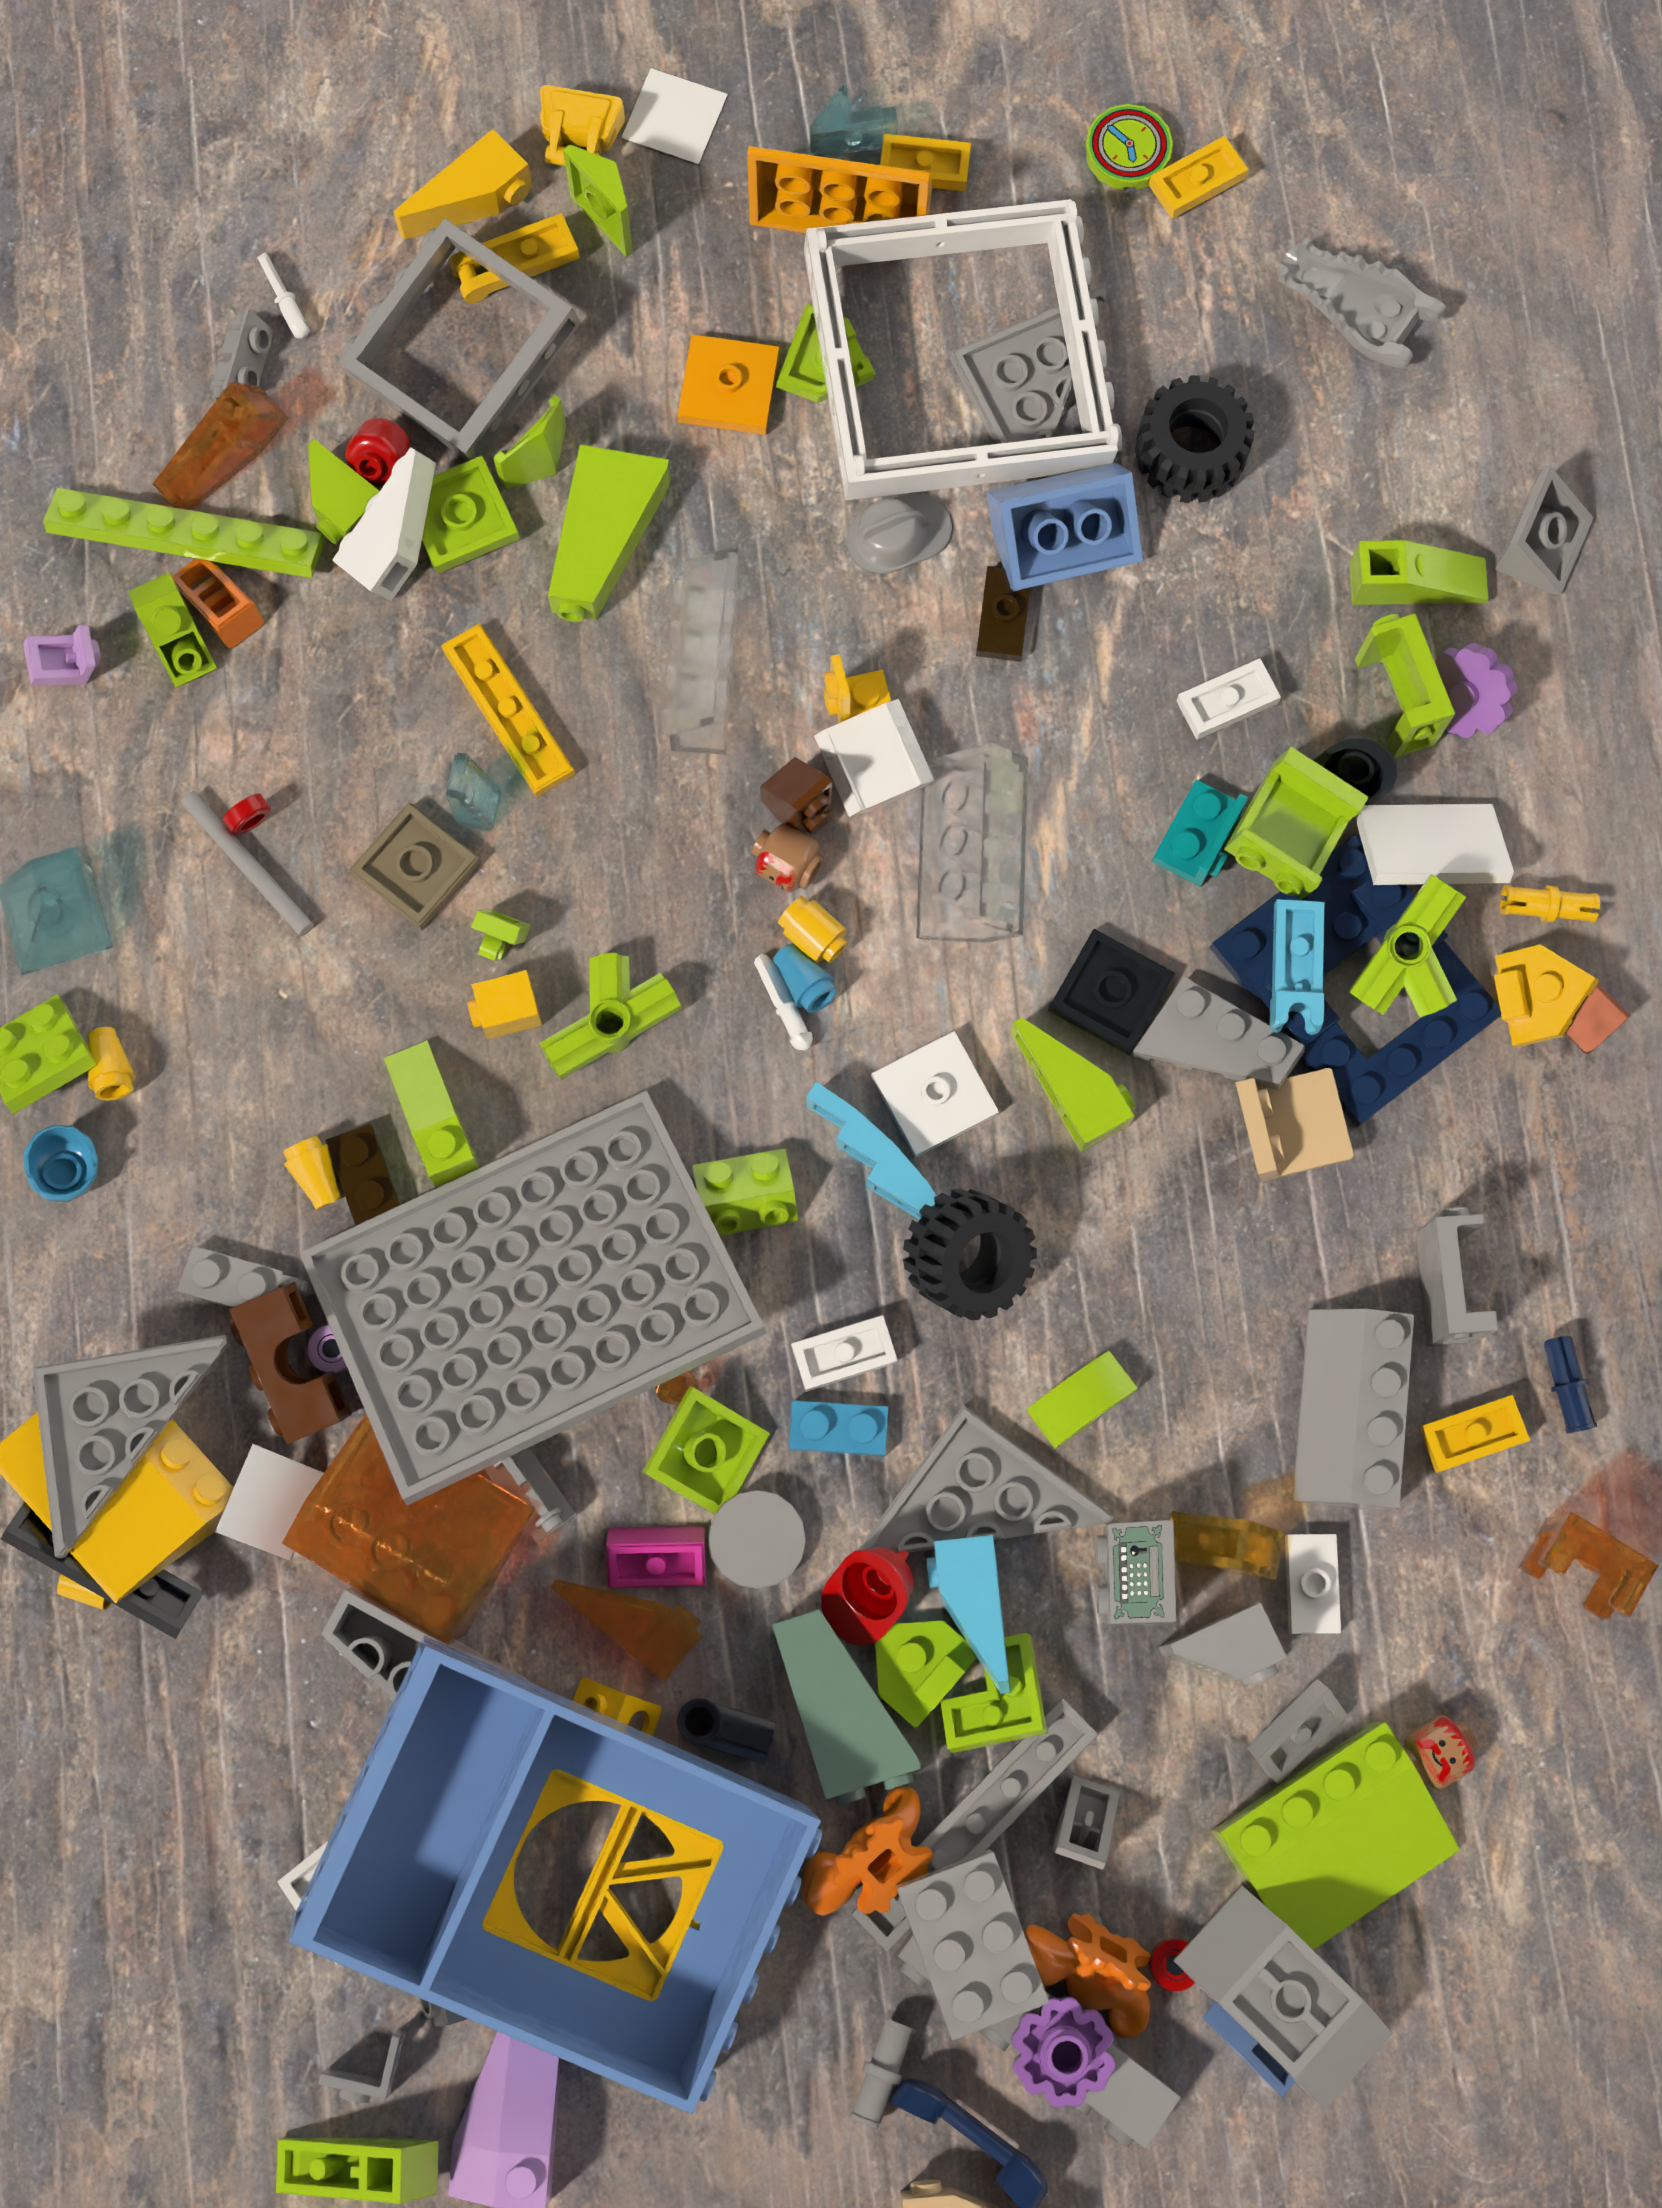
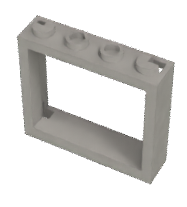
M444 218L437 229L433 228L426 234L421 243V250L412 263L406 264L400 269L395 278L394 287L384 300L378 301L372 307L368 315V322L359 335L353 336L347 341L343 347L338 364L351 380L464 460L469 461L481 455L484 456L581 323L572 306ZM455 248L548 311L460 432L368 368Z

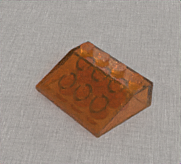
M365 1414L304 1501L282 1544L449 1645L466 1636L536 1508L478 1473H474L407 1506L400 1495L368 1416Z

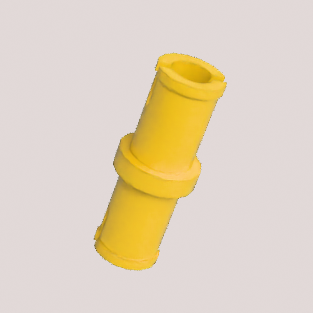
M1505 885L1501 891L1502 896H1507V900L1500 899V912L1502 915L1540 917L1542 922L1552 923L1556 918L1595 923L1599 915L1598 912H1592V908L1600 909L1598 893L1559 891L1558 886L1546 885L1544 889Z

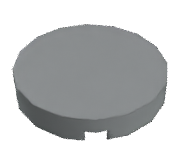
M755 1490L739 1493L720 1506L711 1521L707 1541L710 1558L723 1576L737 1585L759 1589L777 1585L792 1575L802 1560L806 1537L803 1521L792 1504L775 1493Z

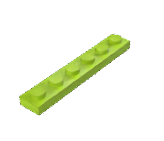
M58 487L43 519L46 533L306 578H313L324 546L323 534L320 532Z

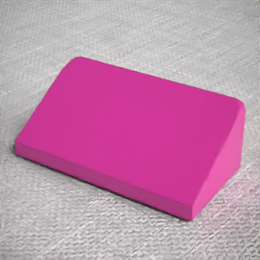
M704 1526L613 1527L608 1529L606 1541L608 1588L706 1586Z

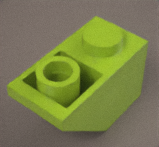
M170 572L128 591L134 609L175 688L217 669Z

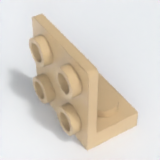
M1325 1068L1289 1077L1280 1090L1257 1085L1254 1078L1235 1082L1261 1182L1350 1161L1354 1158L1332 1069Z

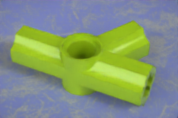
M1430 874L1397 923L1387 930L1383 943L1352 985L1349 993L1382 1015L1385 1014L1403 987L1419 1018L1433 1014L1455 1002L1457 998L1436 957L1432 945L1464 902L1466 896L1433 874ZM1406 932L1417 934L1419 938L1418 950L1408 957L1397 955L1395 951L1397 938Z
M600 953L595 957H589L590 1013L539 1043V1047L553 1072L561 1081L607 1053L623 1051L630 1044L631 1039L681 1011L682 1006L670 983L661 973L631 989L630 957L619 955L618 953ZM607 1019H616L623 1024L622 1028L614 1034H605L598 1029L600 1024Z

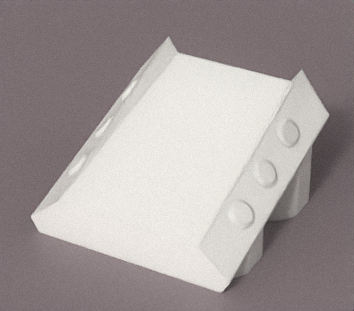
M899 699L884 703L814 735L849 817L872 812L916 793L934 781Z

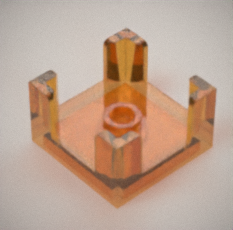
M1571 1511L1545 1519L1518 1568L1533 1578L1540 1579L1547 1568L1557 1574H1565L1573 1560H1575L1585 1569L1600 1574L1584 1601L1583 1607L1601 1620H1608L1614 1610H1617V1613L1623 1617H1630L1659 1565Z

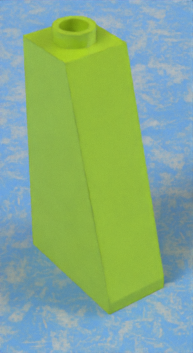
M586 445L579 446L548 592L552 613L570 622H582L584 619L597 620L670 487L671 473L668 459Z

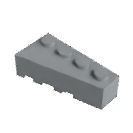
M359 1586L344 1590L321 1633L368 1679L371 1678L389 1695L388 1698L392 1702L424 1635L528 1681L524 1676Z

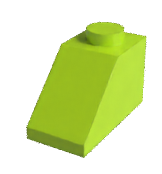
M313 439L308 444L311 505L318 520L316 527L329 541L337 544L339 540L342 541L349 532L353 531L365 514V509L370 499L380 491Z

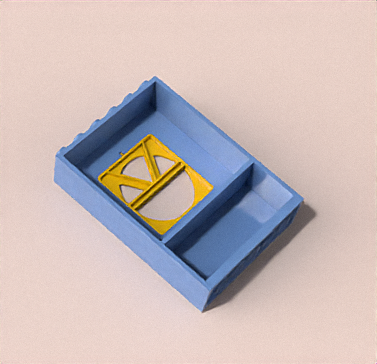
M424 1635L291 1922L289 1942L693 2114L698 2101L705 2102L713 2089L716 2072L712 2069L720 2051L727 2053L734 2041L738 2028V2023L734 2022V2018L741 2002L748 2004L755 1993L759 1981V1974L755 1973L762 1954L770 1955L776 1945L780 1933V1926L776 1925L783 1906L790 1907L797 1897L801 1886V1878L797 1874L804 1858L811 1859L818 1849L822 1838V1830L818 1828L821 1820L805 1803ZM585 1801H606L621 1804L558 1948L555 1949L541 1939L529 1926L516 1899L514 1869L516 1859L525 1839L543 1818L567 1805ZM641 1815L654 1822L667 1836L674 1848L672 1856L620 1863ZM676 1876L681 1877L682 1891L676 1914L665 1932L654 1943H649L609 1888V1885ZM599 1909L629 1950L628 1957L611 1961H590L578 1958V1954Z

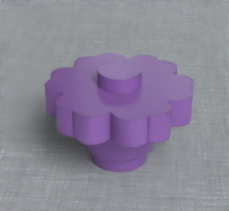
M1470 643L1460 651L1455 648H1448L1437 657L1435 664L1455 711V715L1445 731L1458 734L1463 738H1470L1478 731L1484 734H1491L1512 715L1513 708L1509 700L1516 695L1518 687L1513 680L1514 676L1511 667L1505 664H1498L1497 655L1493 649L1482 648L1478 644Z
M1048 1997L1049 2003L1040 2006L1039 2014L1025 2012L1021 2015L1018 2027L1011 2035L1013 2046L1020 2052L1014 2059L1012 2067L1029 2094L1036 2095L1044 2092L1047 2101L1053 2107H1063L1066 2104L1077 2107L1084 2102L1086 2089L1092 2092H1100L1107 2085L1108 2076L1111 2075L1115 2068L1114 2059L1105 2051L1113 2042V2033L1105 2025L1102 2015L1097 2010L1087 2009L1082 2011L1079 2003L1073 1997H1062L1060 1999Z

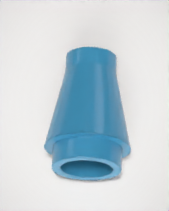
M793 943L786 945L776 953L773 962L779 968L798 1008H805L810 1014L816 1013L825 1008L836 997L838 990L834 986V977L801 952Z

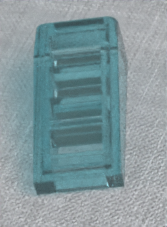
M457 752V755L454 756L445 794L458 826L490 831L494 827L501 790L496 782L467 754Z

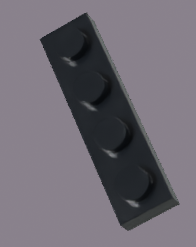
M26 1502L22 1504L1 1537L2 1541L174 1639L179 1635L204 1593L163 1569L118 1603H115L70 1552L64 1558L55 1557L52 1531Z

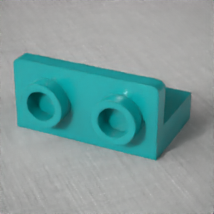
M1196 779L1158 847L1152 862L1199 887L1202 886L1207 874L1216 878L1229 854L1222 850V847L1228 836H1232L1245 811H1243L1248 796L1240 793L1237 800Z

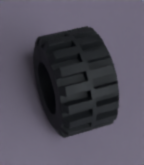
M1190 375L1187 383H1183L1181 378L1171 380L1169 390L1165 386L1160 387L1155 392L1154 400L1149 399L1145 406L1136 438L1135 455L1140 458L1138 468L1141 474L1149 473L1147 483L1153 489L1158 485L1163 487L1161 495L1169 499L1174 493L1180 495L1179 502L1189 503L1191 497H1197L1198 502L1201 503L1209 501L1212 492L1218 498L1226 493L1228 485L1231 487L1235 485L1241 472L1244 470L1254 440L1255 431L1251 430L1254 424L1252 413H1245L1248 404L1243 396L1238 399L1233 397L1236 389L1229 384L1224 389L1217 386L1219 379L1209 377L1208 382H1200V375ZM1181 427H1197L1208 432L1214 438L1218 447L1205 453L1190 452L1180 447L1174 441L1171 432Z
M959 1188L952 1189L950 1196L944 1193L935 1196V1205L931 1207L925 1204L919 1210L922 1217L918 1223L912 1220L908 1230L913 1232L911 1239L904 1240L903 1250L909 1253V1257L903 1259L904 1269L912 1273L908 1280L914 1288L919 1290V1294L960 1318L964 1316L969 1320H980L981 1315L988 1319L998 1316V1308L1008 1310L1013 1306L1012 1298L1016 1294L1019 1296L1023 1295L1027 1289L1023 1286L1026 1278H1032L1035 1268L1030 1266V1262L1037 1258V1248L1030 1245L1035 1239L1033 1230L1026 1227L1028 1221L1022 1214L1016 1212L1014 1208L979 1191L969 1189L967 1192ZM980 1235V1249L975 1261L969 1268L959 1273V1262L964 1248L973 1238Z

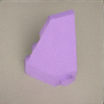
M497 2031L452 2142L448 2196L496 2208L548 2207L552 2193L561 2058Z

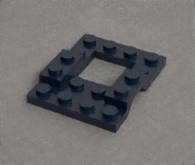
M1356 835L1352 836L1331 853L1319 875L1322 877V881L1317 889L1302 900L1296 896H1289L1281 891L1212 942L1209 947L1236 981L1259 997L1269 1010L1270 1000L1272 999L1274 904L1277 899L1324 902V977L1372 939L1376 938L1382 944L1387 930L1397 923L1415 897L1405 884L1373 885L1363 844ZM1444 930L1432 945V948L1457 1000L1442 1010L1421 1017L1368 1059L1365 1058L1337 1024L1340 1017L1325 999L1323 1026L1317 1034L1310 1035L1305 1031V1020L1300 1013L1295 1011L1288 1012V1020L1283 1027L1289 1037L1305 1045V1052L1300 1059L1311 1072L1325 1068L1332 1069L1342 1110L1357 1128L1501 1017L1500 1006L1445 942L1448 934ZM1413 932L1401 934L1395 942L1396 954L1402 957L1413 955L1419 947L1418 935Z

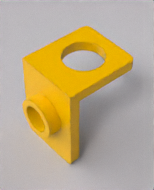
M586 1677L580 1680L573 1698L574 1702L628 1725L631 1717L636 1712L642 1711L645 1720L641 1731L653 1736L662 1712V1707L657 1704L625 1694Z

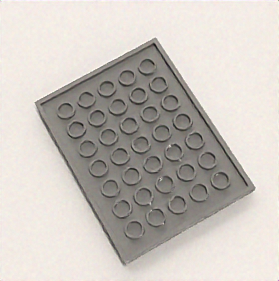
M647 1090L299 1252L397 1488L407 1506L767 1333Z

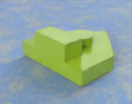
M806 303L776 387L819 403L828 399L814 309L812 304ZM843 317L856 388L873 381L876 373L869 359L865 357L849 319Z
M943 1620L894 1624L884 1637L875 1642L878 1696L911 1726L917 1729L962 1677L977 1656L968 1642Z

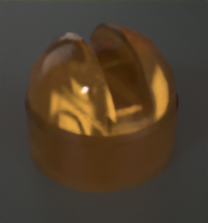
M687 1371L656 1386L655 1389L658 1398L662 1402L679 1406L689 1386L697 1390L699 1387L697 1378L690 1371Z

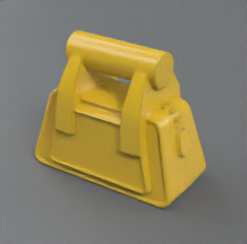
M543 85L541 87L542 112H540V120L544 137L550 142L545 153L546 163L565 166L564 145L571 144L587 148V151L601 156L602 151H608L612 147L625 123V112L621 98L550 85Z

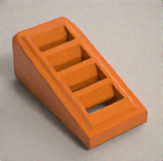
M195 558L172 575L183 599L229 649L234 648L263 625L264 620L254 602L213 561ZM208 573L211 575L210 578H208L194 590L190 589V587H192L205 575H207ZM219 587H221L218 591H216L214 594H212L210 597H208V596H209L211 593H213L216 589H218ZM231 600H233L230 604H228L225 608H223V609H222L221 611H219L217 614H214V613H216L218 610H220L222 607H224L227 603H229Z

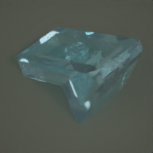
M844 83L810 125V155L823 157L882 148L884 134H898V118L895 106L887 108L871 106L859 112H852L847 84Z

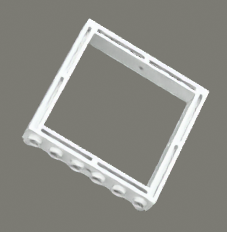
M1069 199L806 229L804 256L845 501L1054 476L1113 463L1117 452L1122 449V434L1119 424H1113L1110 410L1114 408V390L1112 383L1105 382L1103 368L1106 367L1107 362L1106 347L1103 340H1097L1095 326H1098L1099 310L1096 299H1090L1087 285L1091 283V266L1089 258L1082 257L1080 244L1083 243L1084 230L1082 219L1080 216H1077L1075 201ZM1048 243L1082 434L867 459L835 267Z

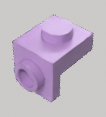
M78 625L73 635L27 636L23 643L31 686L85 685L94 668L99 666V646L96 640H91L88 625Z

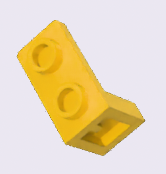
M840 654L830 656V671L823 673L826 689H823V695L828 715H837L838 723L891 701L883 669L846 678Z

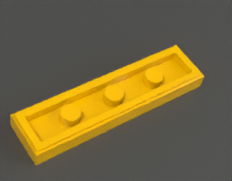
M481 623L441 645L443 653L536 798L575 776V771Z

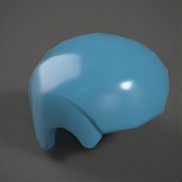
M52 1125L34 1135L25 1148L23 1161L27 1181L33 1191L48 1201L70 1202L85 1195L97 1178L98 1156L94 1143L87 1135L74 1126Z

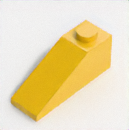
M494 129L490 130L393 211L399 234L406 240L427 234L433 228L437 229L444 218L458 226L499 215L510 205H518L526 198L529 190L532 188L529 165Z

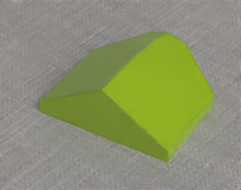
M555 394L549 399L550 408L506 454L499 451L494 456L499 483L506 490L557 474L566 432V422L562 400Z

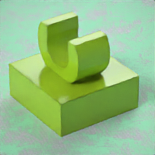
M490 908L477 910L471 928L486 934L480 945L478 955L493 961H497V958L502 960L508 943L513 945L524 943L531 925Z

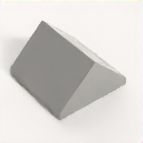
M1543 466L1528 491L1494 570L1551 594H1562L1593 521V516L1551 466Z

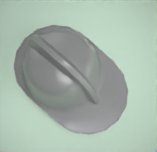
M912 493L892 499L879 500L859 513L849 526L846 539L849 555L859 567L871 573L886 574L898 571L904 567L930 559L942 552L950 540L952 524L950 515L942 503L928 495Z

